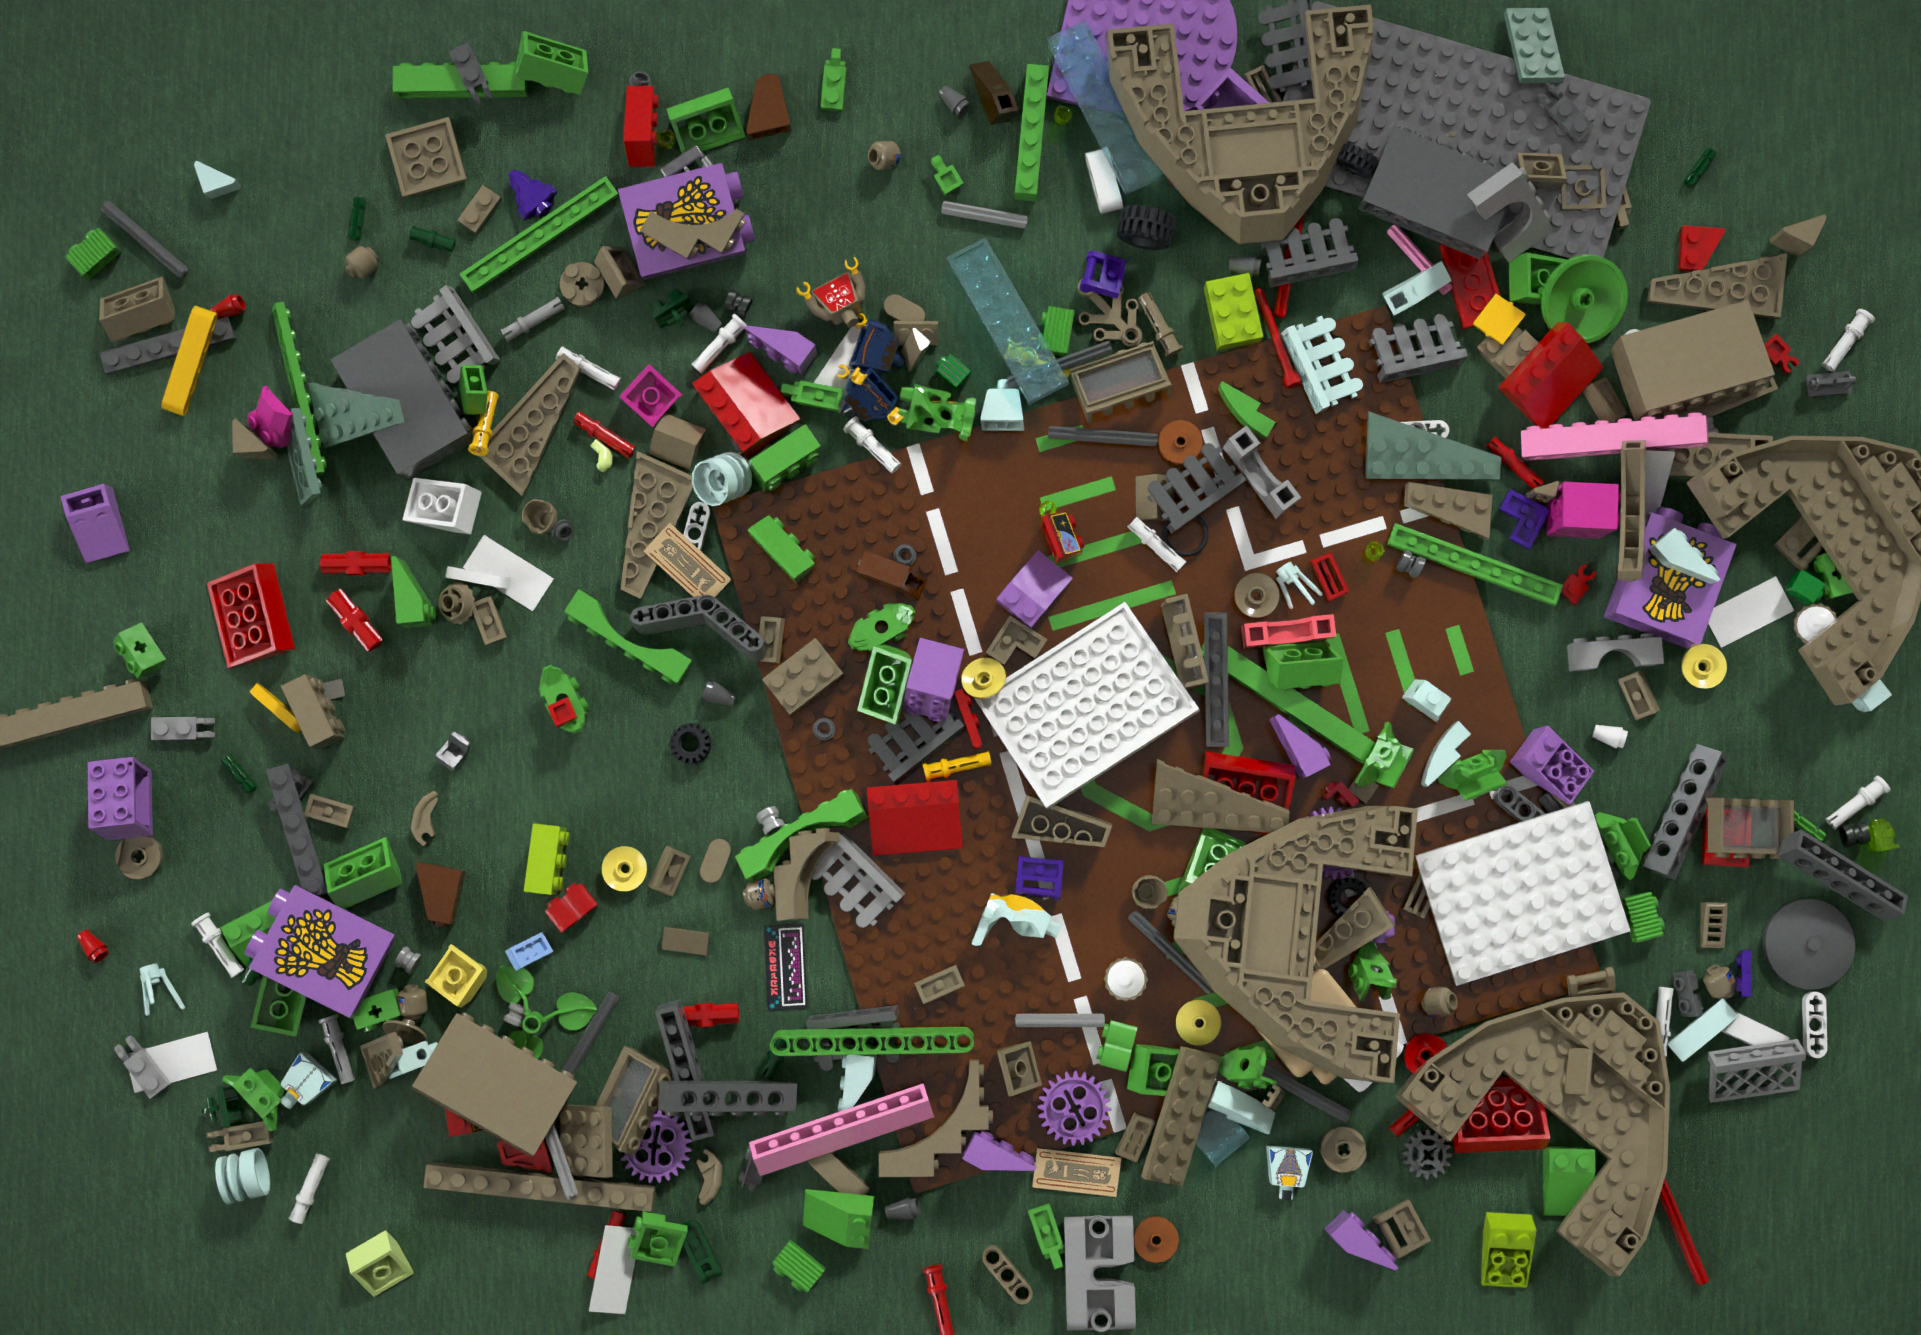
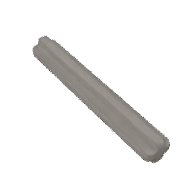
M947 201L943 202L941 209L942 214L1018 228H1026L1028 217L1025 215Z
M1016 1014L1015 1025L1016 1027H1104L1105 1016L1104 1014Z
M553 1123L545 1139L566 1199L572 1200L578 1197V1191Z

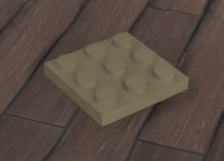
M449 117L385 135L404 199L468 181Z
M563 1105L559 1116L560 1143L571 1174L602 1178L613 1177L611 1107Z

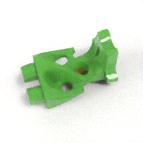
M915 384L914 388H901L899 400L909 401L911 404L910 409L898 407L899 411L897 413L904 416L900 422L906 423L907 429L939 433L941 428H952L959 431V438L961 440L967 441L968 436L970 437L976 398H967L962 403L947 401L951 393ZM931 396H938L941 398V401H930ZM948 410L951 418L949 420L943 419L941 411ZM925 418H932L934 423L928 425L925 424L924 420Z

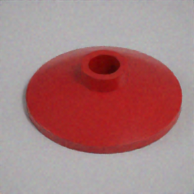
M1429 1033L1413 1037L1408 1042L1404 1051V1060L1407 1068L1414 1074L1427 1061L1422 1059L1423 1052L1427 1051L1429 1053L1428 1059L1445 1049L1447 1045L1440 1037Z

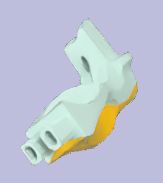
M991 893L972 944L975 946L981 945L989 930L1001 917H1006L1018 934L1029 937L1044 938V935L1047 934L1057 938L1062 925L1050 921L1052 916L1028 898L1011 894L1001 897Z

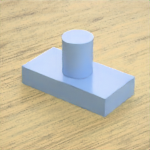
M543 932L509 948L505 952L517 971L549 955L553 950Z

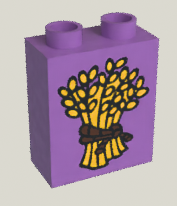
M722 163L618 189L640 275L644 280L747 255L744 244L755 241L749 215H745L743 218L746 220V223L742 230L735 232L732 238L735 242L729 252L725 250L721 254L699 241V251L695 257L690 256L689 260L640 232L650 211L672 222L686 225L712 223L732 213L735 210L733 200L744 198L738 172L726 174Z
M1658 507L1656 513L1651 512L1646 515L1645 565L1642 579L1632 582L1617 579L1604 618L1647 634L1653 633L1654 637H1662V640L1688 649L1701 645L1736 544L1724 540L1715 525L1699 523L1698 529L1681 523L1684 515L1670 508ZM1676 528V530H1680L1686 535L1687 542L1692 548L1695 547L1702 553V559L1717 570V576L1720 580L1710 584L1663 566L1648 548L1668 531Z
M294 885L290 893L280 888L267 911L268 914L276 917L268 934L257 930L244 954L253 958L249 968L349 1018H353L397 936Z

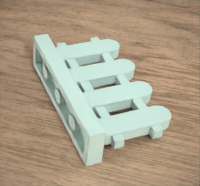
M1322 316L1316 318V323L1306 327L1303 324H1299L1296 327L1293 325L1286 328L1280 334L1295 369L1301 376L1302 384L1316 414L1325 411L1329 406L1337 405V400L1349 395L1351 399L1357 397L1356 392L1363 387V383L1359 378L1350 379L1348 372L1354 367L1353 361L1350 358L1341 359L1339 352L1345 347L1344 341L1341 338L1332 339L1330 332L1336 327L1335 321L1332 318L1323 319ZM1323 335L1326 342L1313 347L1310 340ZM1332 355L1334 363L1321 367L1319 360ZM1341 375L1343 383L1330 387L1328 380Z

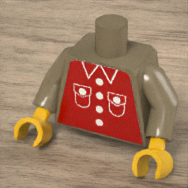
M855 257L856 265L852 268L848 266L847 260H845V266L851 270L852 274L846 272L812 290V295L809 293L810 285L807 282H803L807 288L805 293L801 292L798 286L796 287L797 294L805 297V303L815 316L825 321L831 320L835 325L845 322L849 328L854 327L859 322L856 315L862 311L860 304L865 300L866 286L861 272L857 270L858 260Z

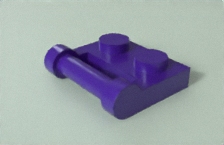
M1089 251L1086 257L1087 267L1084 279L1080 282V290L1086 293L1092 291L1117 299L1127 260L1098 251ZM1097 263L1103 264L1099 282L1092 280Z
M1019 856L1015 895L1053 898V901H1060L1064 861ZM1023 880L1054 882V889L1023 886Z

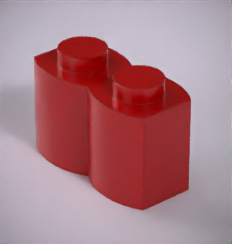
M576 883L572 884L565 890L566 895L561 899L556 897L547 904L548 909L545 912L561 933H564L599 905L583 883L579 885Z

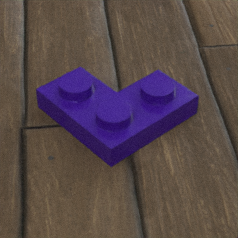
M1510 489L1499 508V511L1518 520L1508 540L1529 550L1550 509Z
M1741 950V954H1737L1736 967L1741 968V977H1736V990L1740 991L1741 996L1751 997L1752 950Z

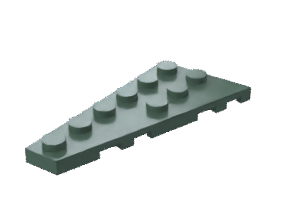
M315 382L307 383L323 449L405 423L400 401L397 399L376 397L373 394H362L358 391L333 388L330 385H319V383Z
M1368 411L1365 478L1500 479V456Z

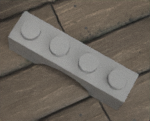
M1653 633L1641 634L1640 638L1632 639V635L1618 636V640H1610L1609 637H1597L1594 642H1588L1587 638L1573 639L1574 643L1567 645L1569 672L1596 669L1601 658L1609 651H1619L1626 654L1633 661L1635 667L1664 664L1662 637H1654Z

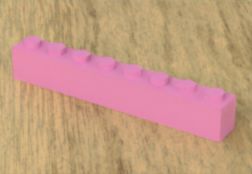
M1690 413L1688 417L1678 418V415H1666L1664 419L1656 420L1655 417H1643L1641 421L1619 419L1618 423H1609V421L1602 420L1596 421L1595 425H1586V423L1578 422L1573 423L1572 427L1554 424L1550 425L1548 429L1531 426L1527 427V430L1521 431L1522 458L1525 461L1620 454L1622 441L1646 440V450L1651 451L1709 447L1706 415L1702 416V413Z
M920 1084L751 1141L749 1144L754 1163L759 1175L762 1176L934 1118L924 1084Z

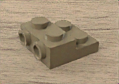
M1592 165L1565 166V171L1597 170ZM1605 165L1602 169H1599L1600 198L1590 194L1592 190L1587 192L1577 186L1579 182L1587 180L1586 178H1581L1574 184V192L1578 195V204L1566 205L1565 183L1560 188L1562 197L1561 211L1606 208ZM1583 198H1588L1592 201V204H1579V202Z
M1517 326L1503 345L1489 336L1475 350L1506 379L1538 342L1526 330L1523 332Z

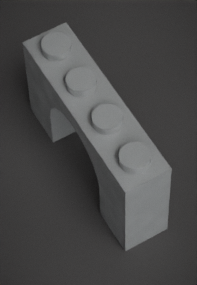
M1513 162L1467 194L1474 208L1484 220H1487L1508 204L1522 202L1518 216L1510 224L1497 232L1493 238L1499 252L1508 262L1554 231L1550 225L1552 218L1546 210H1542L1545 205L1538 196L1535 197L1534 195L1537 193V190L1530 181L1527 182L1529 178L1527 172L1523 167L1518 169Z
M1245 426L1227 440L1223 449L1277 519L1292 508L1301 497L1288 480L1281 483L1268 470L1257 450L1260 442L1248 426Z

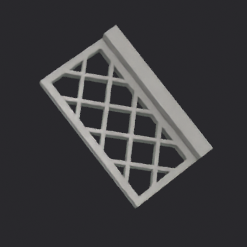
M1794 1039L1708 1052V1060L1710 1062L1708 1099L1710 1103L1800 1090L1802 1061H1806V1052L1799 1040ZM1786 1063H1793L1788 1069L1783 1066ZM1765 1066H1771L1766 1072L1761 1069ZM1749 1069L1744 1075L1739 1073L1740 1070ZM1778 1069L1782 1070L1783 1073L1776 1079L1771 1076ZM1727 1072V1073H1726L1723 1077H1721V1078H1719V1077L1717 1076V1073ZM1756 1072L1761 1074L1754 1082L1749 1080ZM1734 1075L1739 1078L1732 1085L1727 1083ZM1789 1076L1793 1078V1083H1782ZM1767 1079L1771 1081L1767 1087H1760ZM1745 1082L1749 1084L1745 1090H1737ZM1721 1086L1727 1088L1723 1093L1716 1094V1091Z

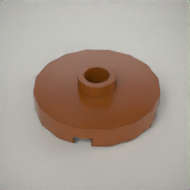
M1184 420L1172 421L1167 424L1160 432L1158 439L1159 451L1163 458L1177 465H1182L1184 459L1188 456L1196 458L1201 451L1203 443L1198 428L1191 422ZM1182 438L1185 442L1184 445H1178L1177 439Z
M1158 1216L1147 1217L1140 1221L1135 1228L1134 1247L1138 1254L1146 1261L1153 1263L1164 1262L1171 1258L1177 1250L1179 1243L1178 1232L1174 1225L1166 1218ZM1154 1236L1160 1237L1158 1244L1152 1242Z

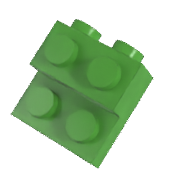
M643 1211L641 1217H636L635 1235L630 1234L628 1248L631 1249V1258L675 1267L687 1234V1226L666 1222L665 1215Z

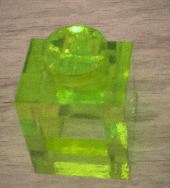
M1885 818L1871 820L1872 824L1867 825L1870 832L1869 852L1900 848L1899 843L1894 844L1895 831L1890 826V822H1886Z

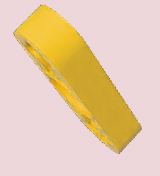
M256 683L249 692L288 727L299 733L301 728L294 713L265 687Z

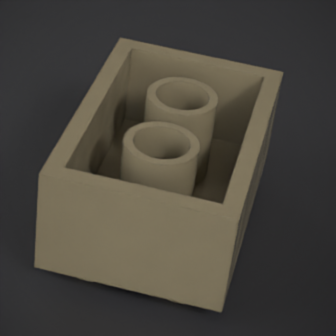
M815 638L762 680L789 715L793 716L842 678L844 674Z
M304 674L281 686L309 747L323 749L345 738L343 734L345 731L344 725L340 719H336L333 713L336 709L330 699L327 700L324 694L326 688L321 679Z

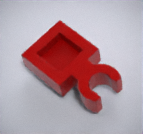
M1777 334L1773 335L1764 344L1771 364L1774 366L1779 363L1780 369L1784 374L1791 372L1787 366L1788 362L1792 363L1794 367L1799 364L1797 358L1787 354L1791 348Z
M1586 564L1578 568L1577 576L1571 573L1562 583L1563 587L1560 595L1573 605L1589 589L1585 582L1593 579L1596 575L1595 571L1591 572L1589 576L1584 575L1583 570L1586 568Z

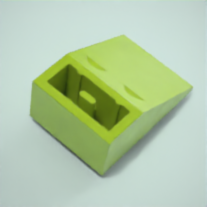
M1486 1212L1482 1246V1285L1527 1288L1537 1232L1532 1215Z

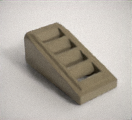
M1701 902L1702 948H1725L1727 903ZM1710 910H1718V914H1710ZM1709 919H1718V923H1709ZM1708 928H1718V932H1708ZM1708 937H1718V941H1707Z

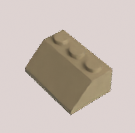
M163 277L100 299L99 321L111 342L125 340L130 335L139 332L144 333L155 326L167 325L172 320H175V308Z

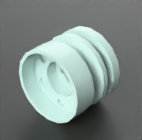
M726 452L703 460L695 466L692 473V485L695 493L701 501L711 506L721 505L744 496L752 484L750 466L742 456L734 452Z
M255 1148L241 1152L239 1157L236 1154H231L228 1157L222 1156L217 1158L215 1166L217 1186L223 1201L227 1205L235 1203L236 1200L238 1202L245 1200L246 1195L252 1199L269 1193L270 1174L262 1150Z

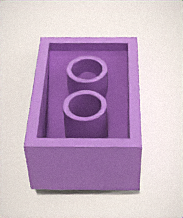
M1038 550L1002 591L996 602L1021 623L1032 629L1073 578Z
M1278 714L1269 719L1292 765H1295V770L1300 779L1331 765L1329 762L1331 757L1325 747L1322 748L1319 743Z

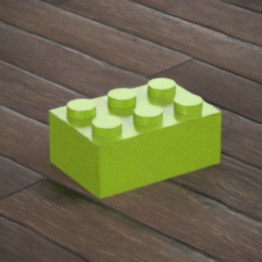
M1245 273L1206 281L1203 289L1217 351L1261 342L1263 332L1250 274Z
M533 823L524 892L558 895V891H562L564 878L560 877L561 869L565 868L567 856L563 855L564 846H568L570 837L566 827Z

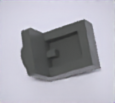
M452 731L449 740L437 752L434 759L453 772L469 753L471 744L464 735Z

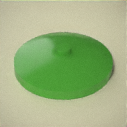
M1585 254L1566 260L1552 272L1543 289L1541 310L1546 325L1551 330L1557 322H1568L1583 337L1586 343L1603 338L1615 328L1624 314L1628 298L1626 280L1620 269L1603 257Z

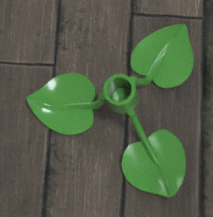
M502 965L498 968L496 983L500 996L508 1003H517L522 998L525 1009L524 1014L526 1015L522 1023L525 1031H514L508 1038L515 1042V1047L519 1049L525 1047L534 1052L536 1059L543 1052V1041L538 1036H532V1033H536L541 1028L543 1022L559 1015V1022L564 1028L578 1030L583 1028L597 1012V1007L588 997L575 992L560 996L557 1000L558 1011H554L545 1017L539 1012H530L525 995L533 990L534 979L532 974L525 968L517 971L513 966Z

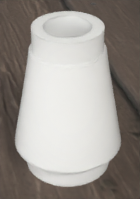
M1595 725L1592 737L1617 749V747L1623 748L1628 731L1623 730V727Z

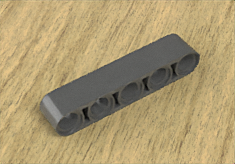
M1511 786L1500 787L1494 792V802L1519 823L1545 815L1541 809ZM1504 790L1510 793V800L1507 803L1501 799V793ZM1522 804L1528 808V814L1525 817H1522L1518 811Z

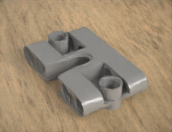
M1094 1215L1064 1217L1067 1330H1096L1104 1332L1106 1330L1136 1329L1134 1283L1113 1278H1096L1093 1275L1094 1270L1099 1267H1115L1134 1262L1133 1216ZM1096 1221H1101L1105 1224V1228L1101 1232H1095L1092 1229V1225ZM1099 1314H1104L1107 1317V1321L1105 1324L1099 1325L1095 1322V1317Z

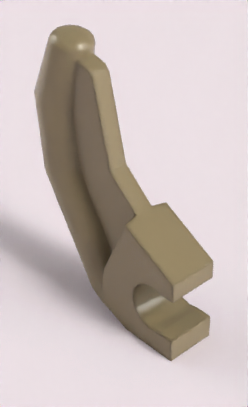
M436 791L423 796L414 808L410 828L415 839L422 846L428 844L423 839L425 833H429L431 837L436 835L431 822V813L439 800Z
M705 1148L703 1153L708 1155L709 1160L703 1162L701 1159H698L696 1162L704 1178L699 1194V1202L703 1206L716 1197L722 1183V1164L716 1154Z

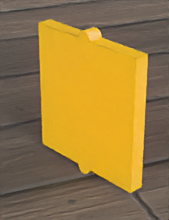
M1495 294L1473 325L1483 331L1486 337L1490 336L1503 345L1526 314L1515 307L1513 302H1508Z

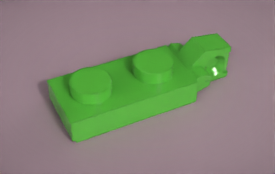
M832 48L831 60H826L824 65L821 110L843 112L847 69L845 67L846 61H841V49Z
M801 380L800 382H794V386L782 384L781 394L791 397V402L836 412L840 411L844 392L842 388Z
M1050 1203L1028 1210L1042 1255H1044L1045 1259L1051 1258L1054 1269L1063 1267L1060 1254L1065 1253L1064 1245Z

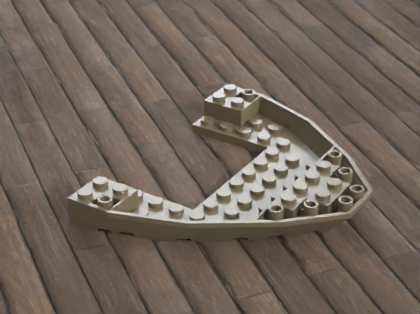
M1371 5L1308 10L1304 12L1314 99L1184 111L1174 23L1107 30L1105 45L1109 80L1139 145L1190 206L1239 245L1283 240L1322 192L1337 163L1336 159L1344 143H1347L1358 121L1372 52L1374 25Z
M1789 436L1729 454L1686 482L1723 539L1730 537L1787 492L1858 599L1853 606L1798 651L1834 706L1852 703L1880 680L1914 624L1921 601V456L1917 450L1865 437Z
M1364 806L1300 818L1227 854L1178 893L1173 939L1213 991L1277 1047L1340 1078L1382 1084L1394 1083L1400 1013L1310 1001L1323 865L1412 877L1418 809L1400 806Z
M1624 992L1561 998L1484 1022L1428 1059L1407 1079L1395 1095V1098L1446 1141L1452 1140L1503 1072L1608 1158L1556 1232L1609 1276H1621L1647 1239L1667 1173L1670 1083L1660 1021ZM1571 1048L1593 1050L1590 1091L1585 1096L1565 1093L1568 1051Z

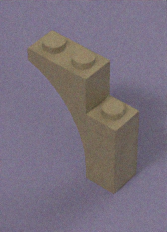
M735 209L726 217L712 223L686 225L672 222L650 211L640 232L689 260L690 256L695 257L699 251V241L721 254L725 250L729 252L735 242L732 239L735 232L742 230L746 220L743 219L745 214Z
M829 828L816 829V833L813 834L812 831H800L798 836L789 837L791 860L782 861L781 866L773 867L777 921L809 919L808 893L813 873L823 855L839 842V833L830 832Z

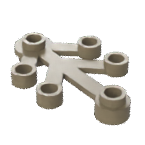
M1080 280L1077 286L1078 293L1083 297H1088L1104 315L1082 312L1078 318L1079 324L1083 327L1090 324L1115 325L1119 331H1105L1103 328H1097L1093 333L1094 340L1099 343L1104 340H1121L1127 347L1137 346L1142 340V332L1136 326L1138 301L1136 299H1129L1126 302L1125 309L1128 312L1126 324L1121 319V295L1124 291L1122 284L1118 298H1112L1111 308L1098 293L1081 291ZM1131 302L1135 303L1136 308L1130 309L1128 304ZM1087 316L1089 321L1084 323L1081 321V317ZM1102 332L1104 337L1099 339L1096 337V333ZM1133 333L1135 339L1129 340L1127 334Z

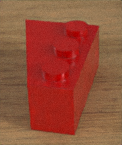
M627 86L624 145L629 167H655V145H657L655 127H658L656 108H659V96L655 95L653 86Z

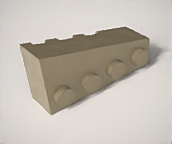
M1027 793L1011 838L1105 847L1112 823L1059 804L1046 809L1039 797Z

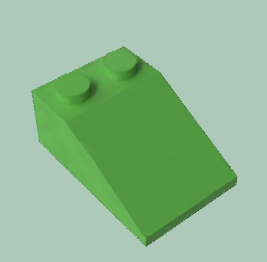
M1525 253L1510 261V302L1541 305L1543 289L1548 278L1567 259Z
M392 556L397 624L405 628L433 626V620L436 619L434 606L431 607V602L406 562L396 556Z
M1203 828L1184 872L1178 892L1186 888L1227 854L1245 846L1246 842L1213 828Z
M1133 1044L1127 1089L1139 1094L1166 1096L1180 1049Z
M1547 1146L1546 1149H1543V1215L1567 1216L1595 1178V1149L1576 1146Z
M806 1189L803 1226L846 1247L869 1249L874 1196Z

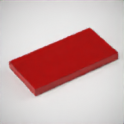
M1441 244L1439 249L1444 267L1452 280L1449 283L1452 285L1451 291L1462 330L1475 327L1473 325L1474 321L1494 295L1500 296L1488 252L1479 260Z

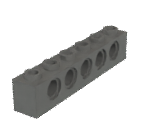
M1697 744L1695 750L1690 753L1689 764L1680 776V784L1671 796L1669 809L1664 812L1661 827L1654 834L1653 845L1644 857L1643 866L1650 872L1674 881L1676 880L1707 810L1706 798H1712L1729 760L1721 751ZM1703 767H1706L1705 772L1703 774L1698 775L1699 770ZM1697 787L1696 792L1689 795L1691 789ZM1684 808H1688L1686 814L1680 815ZM1676 828H1679L1678 833L1674 836H1671L1672 831ZM1670 848L1669 853L1666 856H1662L1664 850Z
M1803 830L1783 837L1778 856L1884 922L1905 914L1908 895Z
M678 999L659 1004L655 1013L674 1080L704 1081L682 1000ZM685 1093L681 1098L682 1104L686 1103L688 1100L687 1093ZM708 1093L703 1098L704 1104L710 1099ZM684 1112L692 1141L715 1135L718 1126L715 1116L710 1115V1112H702L701 1116L688 1115V1112Z
M660 1081L658 1109L665 1111L668 1116H679L680 1112H688V1115L701 1116L702 1112H710V1115L722 1116L723 1112H731V1115L738 1116L745 1115V1112H753V1115H766L767 1111H774V1115H788V1111H796L797 1084L790 1081ZM685 1093H687L688 1100L686 1103L682 1104L681 1098ZM707 1093H709L710 1099L706 1104H704L703 1098ZM731 1093V1101L726 1104L725 1097ZM752 1093L753 1099L747 1104V1096ZM773 1093L774 1100L769 1104L768 1097Z

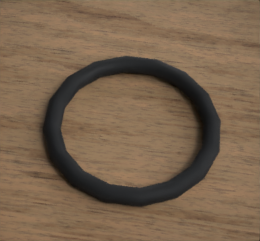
M1199 515L1195 519L1201 523L1204 529V538L1201 545L1191 552L1176 550L1170 544L1167 526L1171 522L1168 519L1165 523L1163 540L1179 556H1193L1201 552L1207 544L1209 537L1208 527Z

